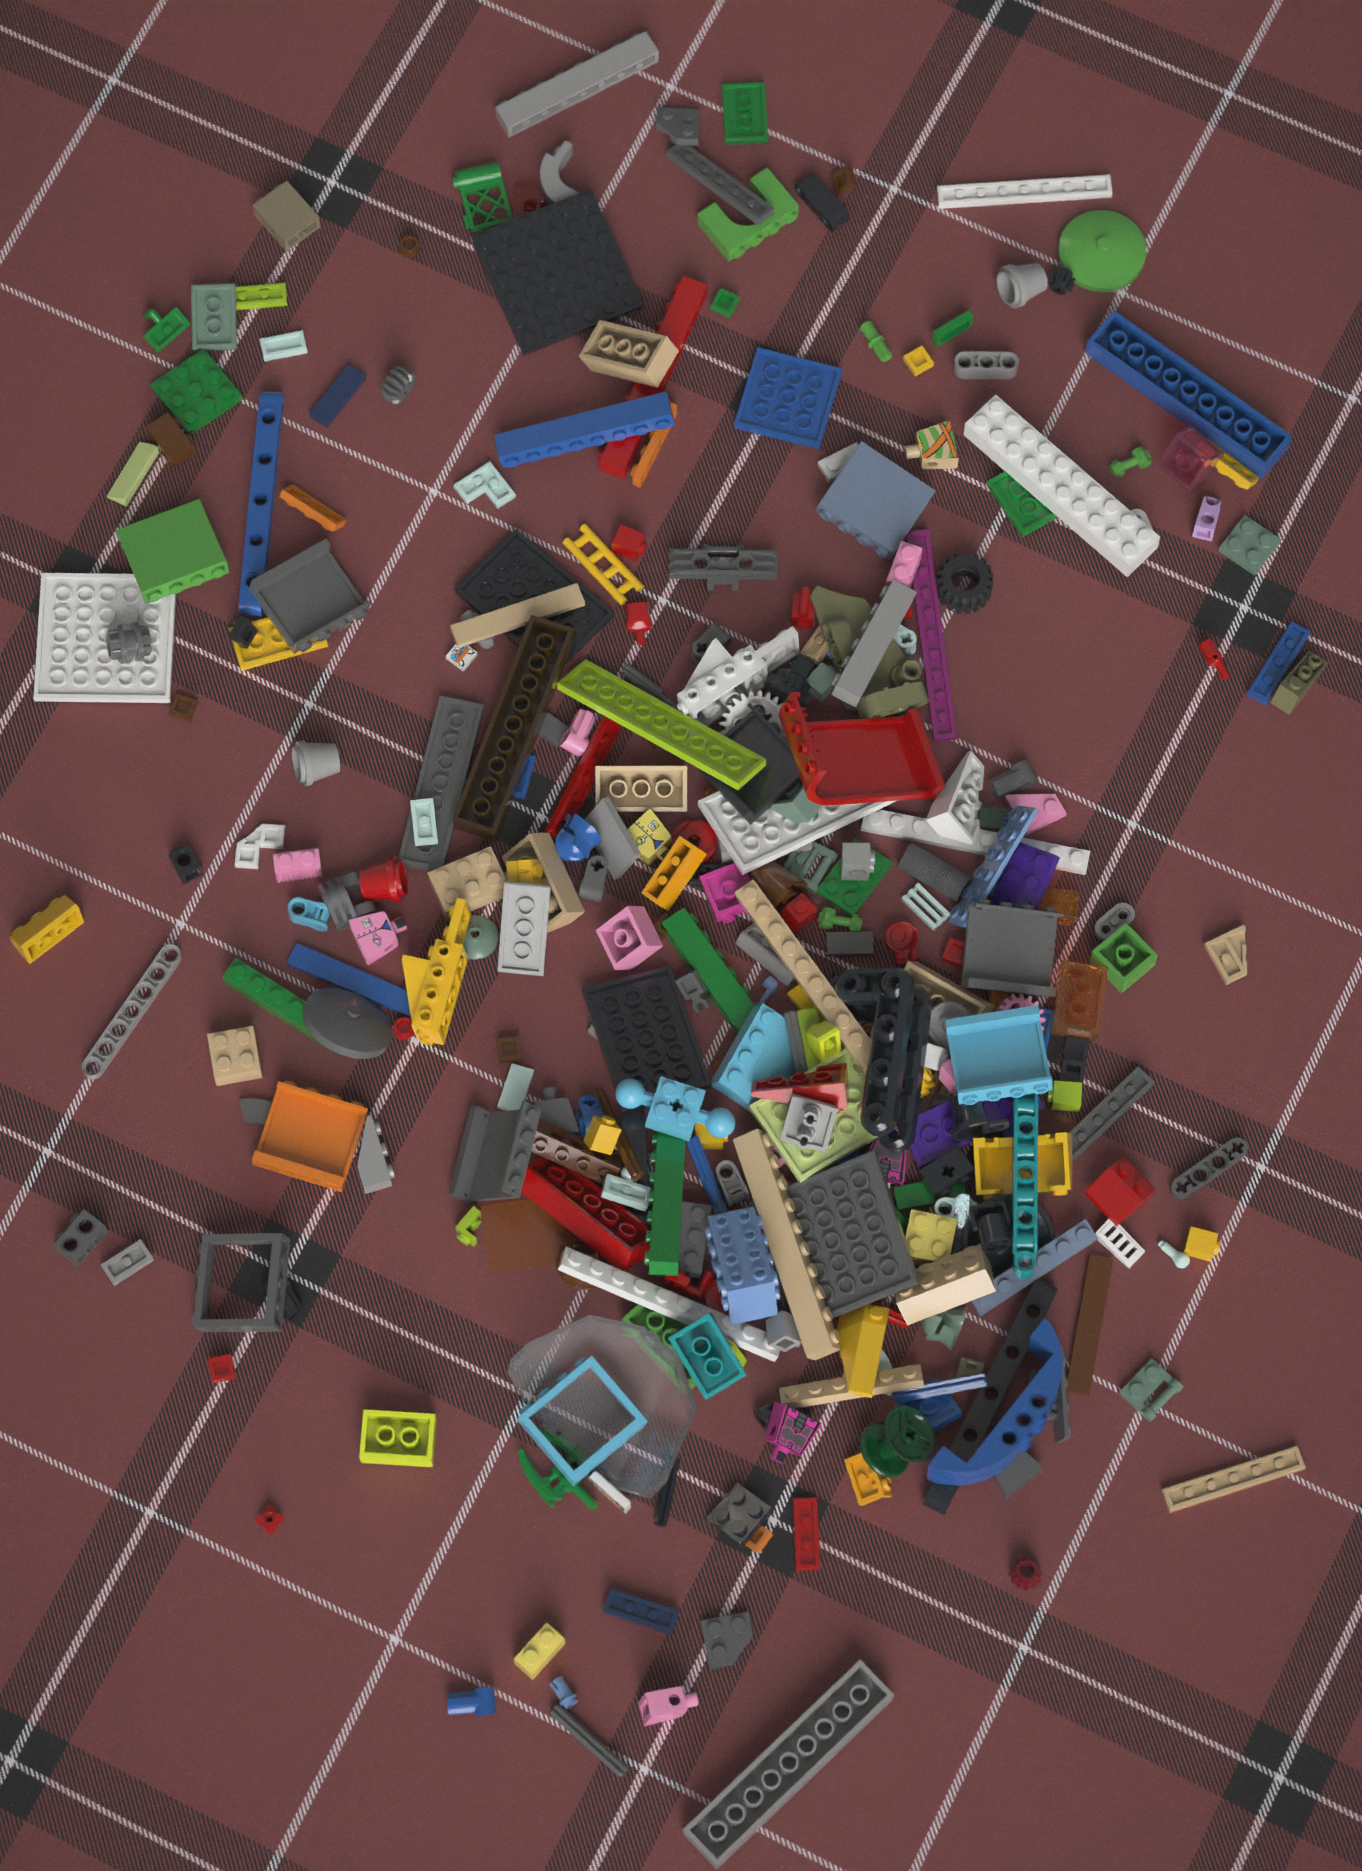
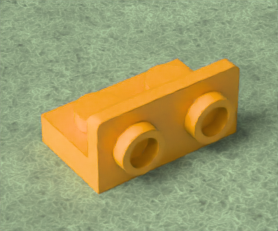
M862 1453L844 1460L859 1505L864 1506L880 1498L893 1496L891 1490L893 1485L890 1478L878 1475L869 1468Z

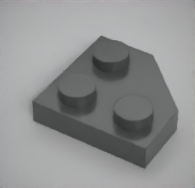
M657 107L656 129L658 131L668 134L671 137V141L676 145L698 146L700 109Z
M743 1612L701 1620L709 1669L733 1666L753 1637L749 1613Z

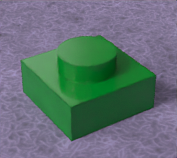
M720 288L711 304V310L731 318L740 302V296Z

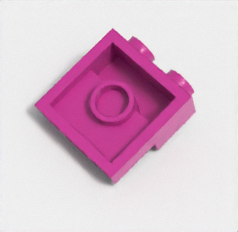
M733 863L700 876V881L717 922L722 921L723 924L735 920V915L740 913L748 915L737 901L734 893L751 881L748 873L742 875L736 864Z

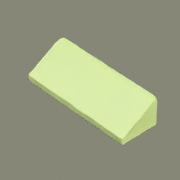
M139 442L108 493L107 498L127 507L159 454L157 446Z

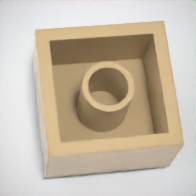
M253 1026L207 1034L213 1074L217 1086L263 1078Z

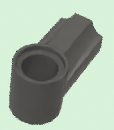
M1028 760L1016 763L1009 771L989 780L991 790L997 798L1018 789L1026 790L1038 782Z

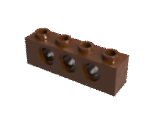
M539 1118L531 1152L602 1184L607 1174L617 1177L622 1164L620 1154L612 1152L611 1155L590 1150L583 1141L584 1138Z

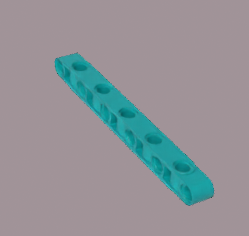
M1036 1093L1024 1094L1018 1098L1013 1097L1012 1254L1013 1273L1020 1279L1031 1277L1036 1265L1038 1215V1094ZM1025 1126L1030 1128L1031 1132L1023 1133L1019 1128ZM1026 1171L1031 1177L1022 1178L1019 1173ZM1026 1216L1031 1222L1024 1224L1020 1222L1019 1217ZM1027 1262L1030 1268L1022 1269L1018 1263Z

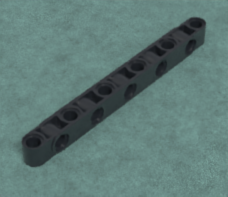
M1040 1279L1035 1280L986 1376L987 1385L980 1388L949 1451L965 1463L978 1450L1027 1353L1030 1336L1043 1321L1057 1293L1058 1288ZM1028 1309H1035L1039 1315L1032 1318L1027 1315L1026 1311ZM1014 1350L1017 1352L1018 1357L1010 1359L1006 1356L1005 1352ZM987 1391H992L997 1395V1398L995 1400H988L984 1394ZM969 1432L973 1433L976 1440L974 1442H967L963 1435ZM933 1482L922 1505L945 1515L959 1486Z

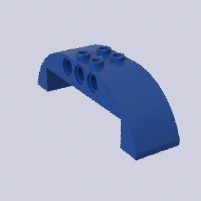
M1044 1318L1032 1333L1027 1349L1029 1353L1045 1365L967 1463L943 1446L929 1463L928 1480L954 1486L970 1485L985 1481L1009 1466L1020 1452L1024 1454L1031 1446L1034 1434L1039 1435L1047 1425L1045 1422L1048 1419V1415L1056 1401L1063 1372L1060 1342L1048 1320Z

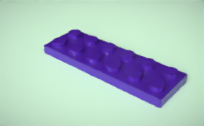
M1038 1095V1110H1039V1109L1043 1108L1044 1105H1043V1103H1042V1101H1041V1099H1040V1097H1039V1095ZM1005 1097L997 1101H981L987 1122L1008 1119L1009 1124L1013 1122V1097ZM951 1100L918 1115L914 1143L909 1148L918 1167L945 1155L958 1146L962 1147L973 1141H956L952 1139L950 1130L953 1127Z

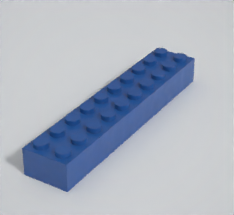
M1116 311L1111 313L1087 341L1085 354L1205 439H1209L1263 479L1289 448L1292 435Z

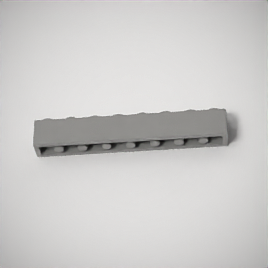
M646 31L641 34H635L629 40L617 43L603 53L595 54L584 63H577L572 69L560 72L554 78L542 81L534 88L522 91L510 100L502 101L495 107L496 119L508 138L659 62V51Z

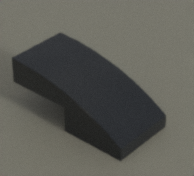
M1066 1037L1060 1081L1082 1082L1083 1086L1090 1040Z

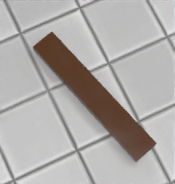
M1092 1254L1089 1256L1068 1373V1385L1066 1388L1068 1393L1088 1397L1090 1394L1113 1264L1112 1258Z

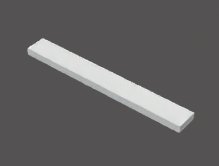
M1110 175L937 186L939 209L1112 198Z

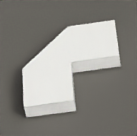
M261 824L248 837L239 841L236 848L235 868L258 869L260 848L283 849L285 825Z

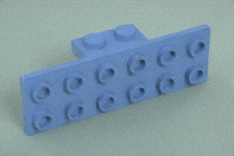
M1018 805L1010 812L1008 823L998 832L997 841L986 852V859L982 866H979L974 872V879L970 886L963 890L961 901L951 910L948 923L966 928L969 904L977 903V899L985 900L988 895L992 898L994 897L1010 857L1038 812L1036 808Z

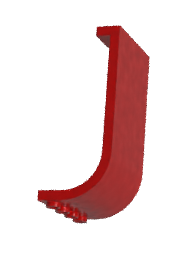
M791 692L779 710V719L806 796L815 804L829 806L936 798L945 787L917 709H909L901 717L806 722L805 718L808 715L807 713L803 714L806 709L805 707L801 708L798 701L801 696L800 692Z

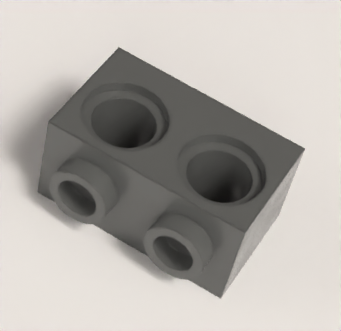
M85 1209L72 1217L70 1220L71 1225L65 1232L61 1231L56 1236L53 1245L59 1254L77 1268L108 1233L106 1226ZM85 1224L93 1225L89 1232H82L81 1228ZM70 1242L77 1243V1247L74 1250H66V1245Z

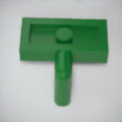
M177 307L173 308L163 318L153 308L143 312L144 319L151 318L155 323L143 335V338L156 353L190 325V322Z

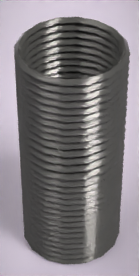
M914 843L907 848L898 865V869L924 882V884L926 883V885L955 902L961 899L963 890L969 886L971 881L969 875L967 876V874L957 870V868L955 869L952 865L945 863V861L914 845Z

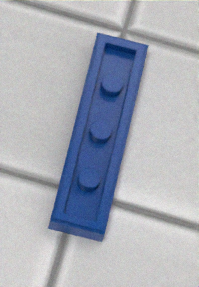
M1293 621L1290 622L1247 692L1249 697L1265 706L1268 704L1310 636L1311 631Z

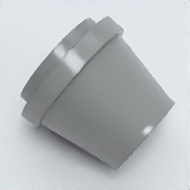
M1038 263L1017 266L1008 264L999 269L996 280L997 289L1001 299L1011 308L1016 309L1024 306L1026 301L1047 289L1045 271Z
M302 740L297 741L295 746L292 747L294 773L297 781L302 783L303 786H310L315 781L340 772V759L335 743H306Z

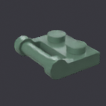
M812 841V850L799 853L798 850L791 852L783 868L803 879L808 884V886H804L811 894H816L819 888L818 884L831 862H835L838 855L834 851ZM817 856H823L824 858L811 880L806 879L805 876Z
M1151 1359L1119 1392V1395L1145 1419L1151 1422L1161 1407L1175 1393H1179L1183 1386ZM1163 1382L1166 1383L1168 1387L1149 1407H1146L1143 1403Z

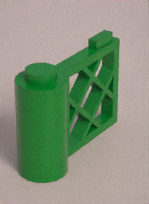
M497 161L455 171V176H452L454 189H459L466 212V215L463 216L466 230L470 229L471 233L513 220ZM499 188L501 196L497 201L487 196L490 190ZM476 194L481 199L474 206L467 201V195ZM484 199L494 204L489 214L479 209ZM497 207L506 211L508 218L497 219L492 215ZM476 212L487 217L483 224L474 226L473 217Z

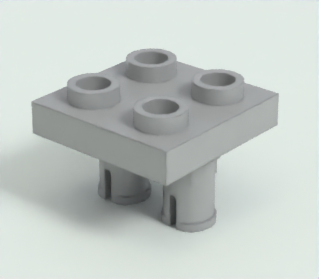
M793 1094L780 1140L796 1144L801 1149L810 1148L826 1153L838 1106Z

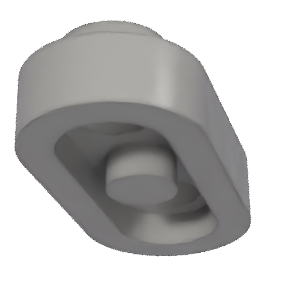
M1127 903L1115 905L1096 922L1094 927L1095 936L1099 940L1104 941L1125 923L1131 925L1135 917L1133 907ZM1124 914L1127 918L1120 919L1118 915ZM1107 928L1110 932L1105 934L1102 932V929Z

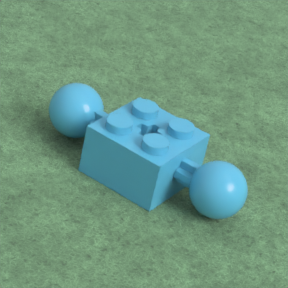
M662 1076L660 1077L655 1094L645 1091L642 1083L636 1079L621 1081L615 1091L617 1102L624 1108L633 1109L640 1105L650 1107L645 1123L646 1128L686 1141H690L695 1123L705 1125L707 1131L716 1138L729 1136L735 1128V1118L729 1110L716 1108L708 1112L700 1109L705 1090ZM673 1106L679 1108L677 1112L672 1111Z

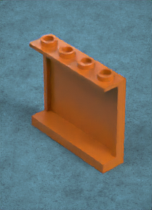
M278 1081L277 1090L257 1150L254 1151L252 1157V1165L342 1192L365 1124L368 1108H365L364 1104L351 1101V1103L342 1101V1098L337 1095L329 1094V1096L319 1094L320 1092L314 1088H299L296 1083L291 1081H284V1083Z

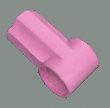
M577 710L570 727L562 735L559 746L580 757L589 744L587 738L596 719L594 714L588 710Z

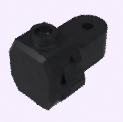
M800 653L790 669L779 668L775 675L769 674L764 686L767 687V692L771 693L770 700L774 697H779L777 705L785 702L791 692H800L801 696L798 699L800 707L806 708L812 698L808 695L811 685L807 678L816 662Z

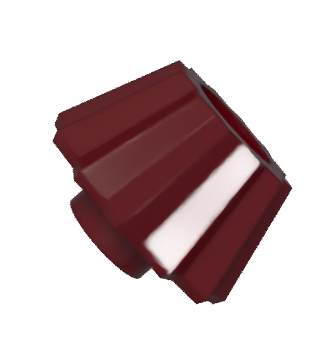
M1026 1557L1022 1560L1016 1559L1015 1564L1010 1566L1011 1572L1009 1575L1012 1578L1011 1583L1016 1584L1018 1589L1023 1588L1027 1591L1029 1588H1035L1036 1584L1041 1582L1040 1577L1043 1573L1040 1571V1565L1036 1564L1034 1559L1028 1560Z

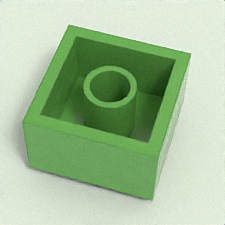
M1125 923L1092 950L1090 962L1122 994L1155 966L1158 955Z

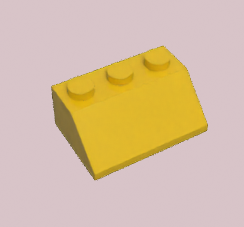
M64 895L51 901L49 907L43 912L34 914L26 925L17 927L12 932L10 939L19 953L31 964L82 925L84 920L77 904Z

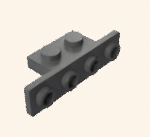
M1060 1345L1063 1357L1062 1377L1056 1401L1047 1419L1054 1420L1055 1443H1062L1069 1439L1071 1433V1425L1068 1422L1069 1400L1066 1395L1068 1379L1065 1376L1066 1354L1063 1352V1345ZM1040 1370L1029 1372V1384Z

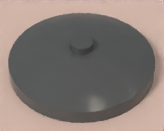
M338 988L321 989L312 993L303 1007L302 1018L307 1030L319 1043L338 1054L357 1059L374 1058L383 1054L392 1040L393 1028L386 1014L372 1001L355 992Z

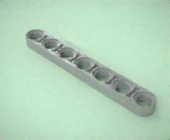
M167 944L160 950L84 1059L82 1070L87 1078L98 1079L103 1075L180 964L182 954L178 946ZM169 950L177 952V957L173 961L165 959V953ZM155 969H162L164 971V976L161 979H154L152 977V972ZM144 987L152 990L151 995L147 998L139 996V991ZM130 1006H135L139 1009L138 1014L134 1017L126 1015V1010ZM117 1025H123L126 1030L123 1035L117 1036L113 1034V1028ZM103 1044L112 1045V1051L109 1054L104 1055L100 1053V1047ZM92 1062L99 1064V1070L96 1073L87 1072V1066Z

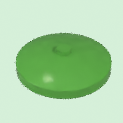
M1095 210L1077 216L1065 227L1059 241L1058 257L1061 267L1072 271V277L1076 278L1074 283L1078 286L1094 292H1112L1128 286L1138 277L1146 258V243L1140 229L1127 217L1113 211Z

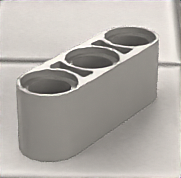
M964 351L958 353L955 357L954 374L960 379L1008 380L1016 376L1019 359L1012 352ZM965 363L968 367H962L959 364ZM982 364H989L990 367H983ZM1004 364H1011L1013 367L1007 368Z

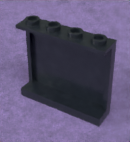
M749 703L748 707L751 712L724 736L766 759V766L739 790L703 770L697 769L751 825L801 779L786 736L783 738L779 734L782 730L774 721L769 723L766 720L768 716L760 707L755 709Z

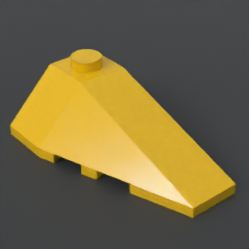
M867 1304L839 1317L837 1332L840 1336V1357L843 1361L845 1381L848 1393L872 1398L890 1308Z

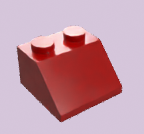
M1123 1156L1111 1165L1084 1194L1117 1227L1143 1207L1156 1189Z

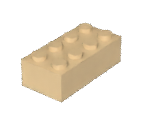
M599 320L579 357L590 371L658 388L676 357L678 349L665 335Z
M981 1244L969 1246L953 1255H946L938 1261L921 1265L915 1269L920 1283L895 1293L896 1304L906 1324L910 1325L995 1292L996 1289L990 1262Z

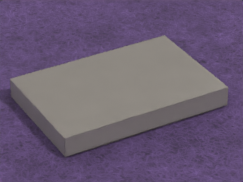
M606 797L602 798L585 818V821L595 828L600 835L601 843L595 847L600 856L606 859L608 870L615 880L621 878L641 853L610 798Z

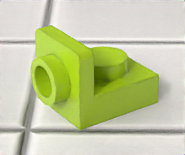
M473 1206L455 1227L458 1234L456 1237L466 1246L470 1244L475 1247L477 1244V1238L470 1233V1231L474 1232L482 1222L480 1220L481 1211Z

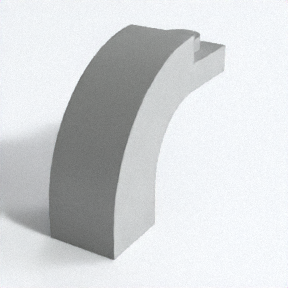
M566 140L561 147L558 146L555 149L553 156L546 153L541 164V190L548 205L579 193L567 187L559 177L573 156V144Z

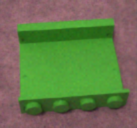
M200 499L115 530L145 604L156 602L163 597L177 594L187 588L199 586L203 582L220 578L230 573L224 554Z

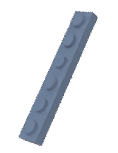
M1082 1219L1037 1249L1036 1265L1031 1277L1028 1279L1018 1278L1013 1273V1266L993 1278L995 1292L970 1301L979 1316L984 1315L1096 1241L1098 1237L1087 1220ZM1027 1262L1018 1263L1022 1269L1030 1268Z

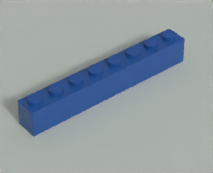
M667 392L496 434L495 441L498 458L503 468H512L526 462H536L542 458L556 457L562 453L580 451L586 447L600 446L606 442L620 441L626 437L644 435L647 432L658 429L664 430L674 426L675 421Z

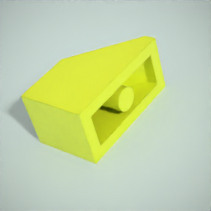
M825 1020L820 1024L812 1025L805 1032L807 1044L821 1063L841 1052L840 1030L837 1026Z

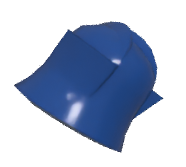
M568 814L564 828H561L556 837V851L564 861H581L588 858L590 851L601 843V837L595 828L579 815L574 814L573 818H571V815Z

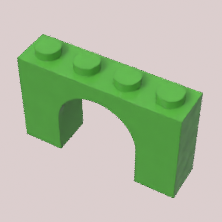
M768 168L750 179V191L774 208V214L759 226L757 224L742 226L733 223L715 202L697 214L698 226L728 262L733 258L741 257L747 249L756 247L765 237L774 235L779 231L780 227L786 223H792L798 216V203Z

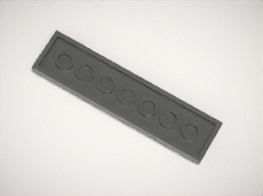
M439 696L413 799L433 798L438 844L415 846L412 812L410 810L398 857L399 860L403 861L405 867L430 872L445 866L454 831L452 818L465 787L484 711V704Z

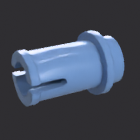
M563 1676L556 1678L549 1684L560 1699V1705L564 1706L565 1709L574 1706L578 1702L576 1693H572Z

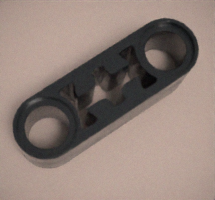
M810 173L794 185L798 196L829 231L833 232L850 220L847 209L815 173Z

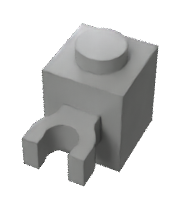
M780 1311L777 1312L778 1315L765 1320L769 1346L784 1352L793 1347L801 1346L802 1342L792 1314Z

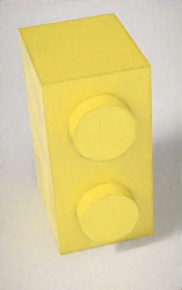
M546 1622L514 1658L515 1665L533 1680L565 1645V1638Z

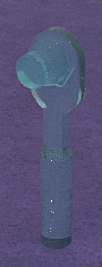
M961 1193L955 1199L954 1210L959 1218L955 1235L954 1254L962 1251V1229L965 1217L968 1216L969 1207L972 1205V1199L967 1193Z

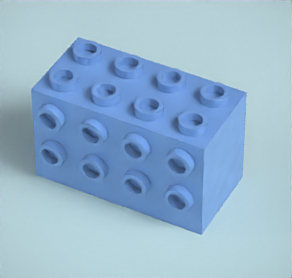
M754 1207L707 1216L709 1225L705 1226L707 1248L712 1257L713 1272L717 1276L718 1291L722 1295L723 1310L728 1311L731 1325L778 1315L776 1300L780 1299L777 1286L779 1285L776 1271H773L772 1266L774 1265L771 1252L768 1253V1241L766 1234H763L761 1215L756 1216Z

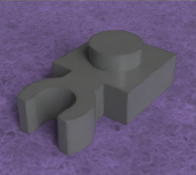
M696 969L675 980L685 1000L692 999L693 1009L696 1013L703 1010L700 1002L705 1005L706 1009L712 1005L711 999L703 993L707 990V987Z

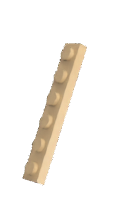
M921 1364L877 1371L872 1396L924 1387ZM845 1377L779 1388L781 1403L787 1404L794 1409L865 1397L848 1393Z

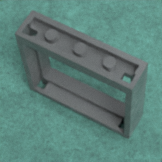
M282 1233L203 1234L202 1242L199 1244L200 1265L197 1266L196 1270L198 1284L194 1291L196 1304L195 1311L192 1313L193 1327L201 1332H282L291 1239ZM272 1244L265 1319H208L215 1246Z

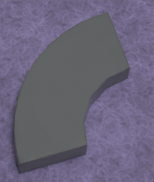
M257 1098L240 1099L239 1103L245 1124L255 1123L265 1126L272 1103Z

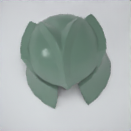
M956 1306L920 1320L924 1333L927 1335L926 1340L939 1341L951 1350L956 1343L965 1320L967 1306Z

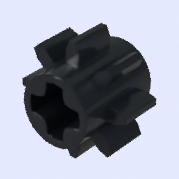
M1064 267L1058 268L1057 272L1052 270L1048 278L1051 291L1059 295H1064L1066 290L1072 292L1076 278L1072 277V271Z

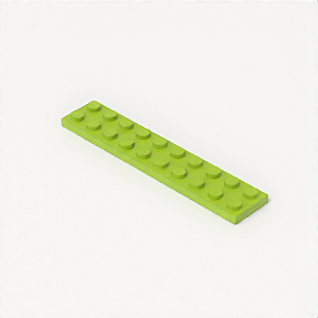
M586 659L557 683V690L737 790L766 766V759L688 715H684L679 710Z

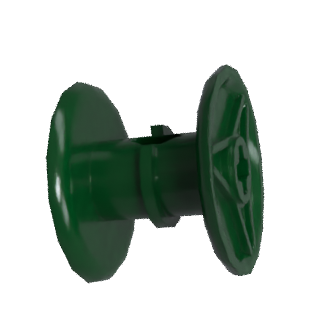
M909 1406L894 1408L889 1412L885 1422H872L864 1428L860 1436V1449L867 1465L878 1475L886 1478L900 1476L906 1471L910 1462H923L931 1456L935 1446V1436L931 1424L921 1412Z

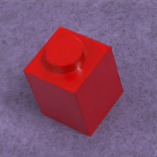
M620 525L612 541V552L637 562L639 556L645 554L648 546L645 543V534Z

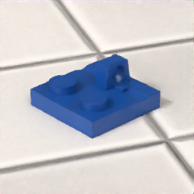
M936 1377L927 1383L940 1381V1379ZM950 1394L898 1403L899 1406H909L921 1412L931 1424L933 1432L937 1433L945 1429L946 1425L963 1416L962 1411Z

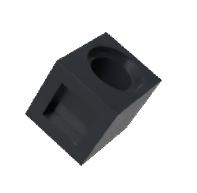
M189 844L178 846L168 854L170 862L183 885L203 875L201 865ZM184 859L190 860V863L186 866L179 865Z

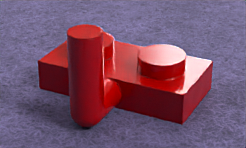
M678 1269V1276H665V1289L685 1298L688 1295H692L700 1299L704 1296L714 1274L705 1271L698 1287L691 1285V1279L688 1278V1274Z

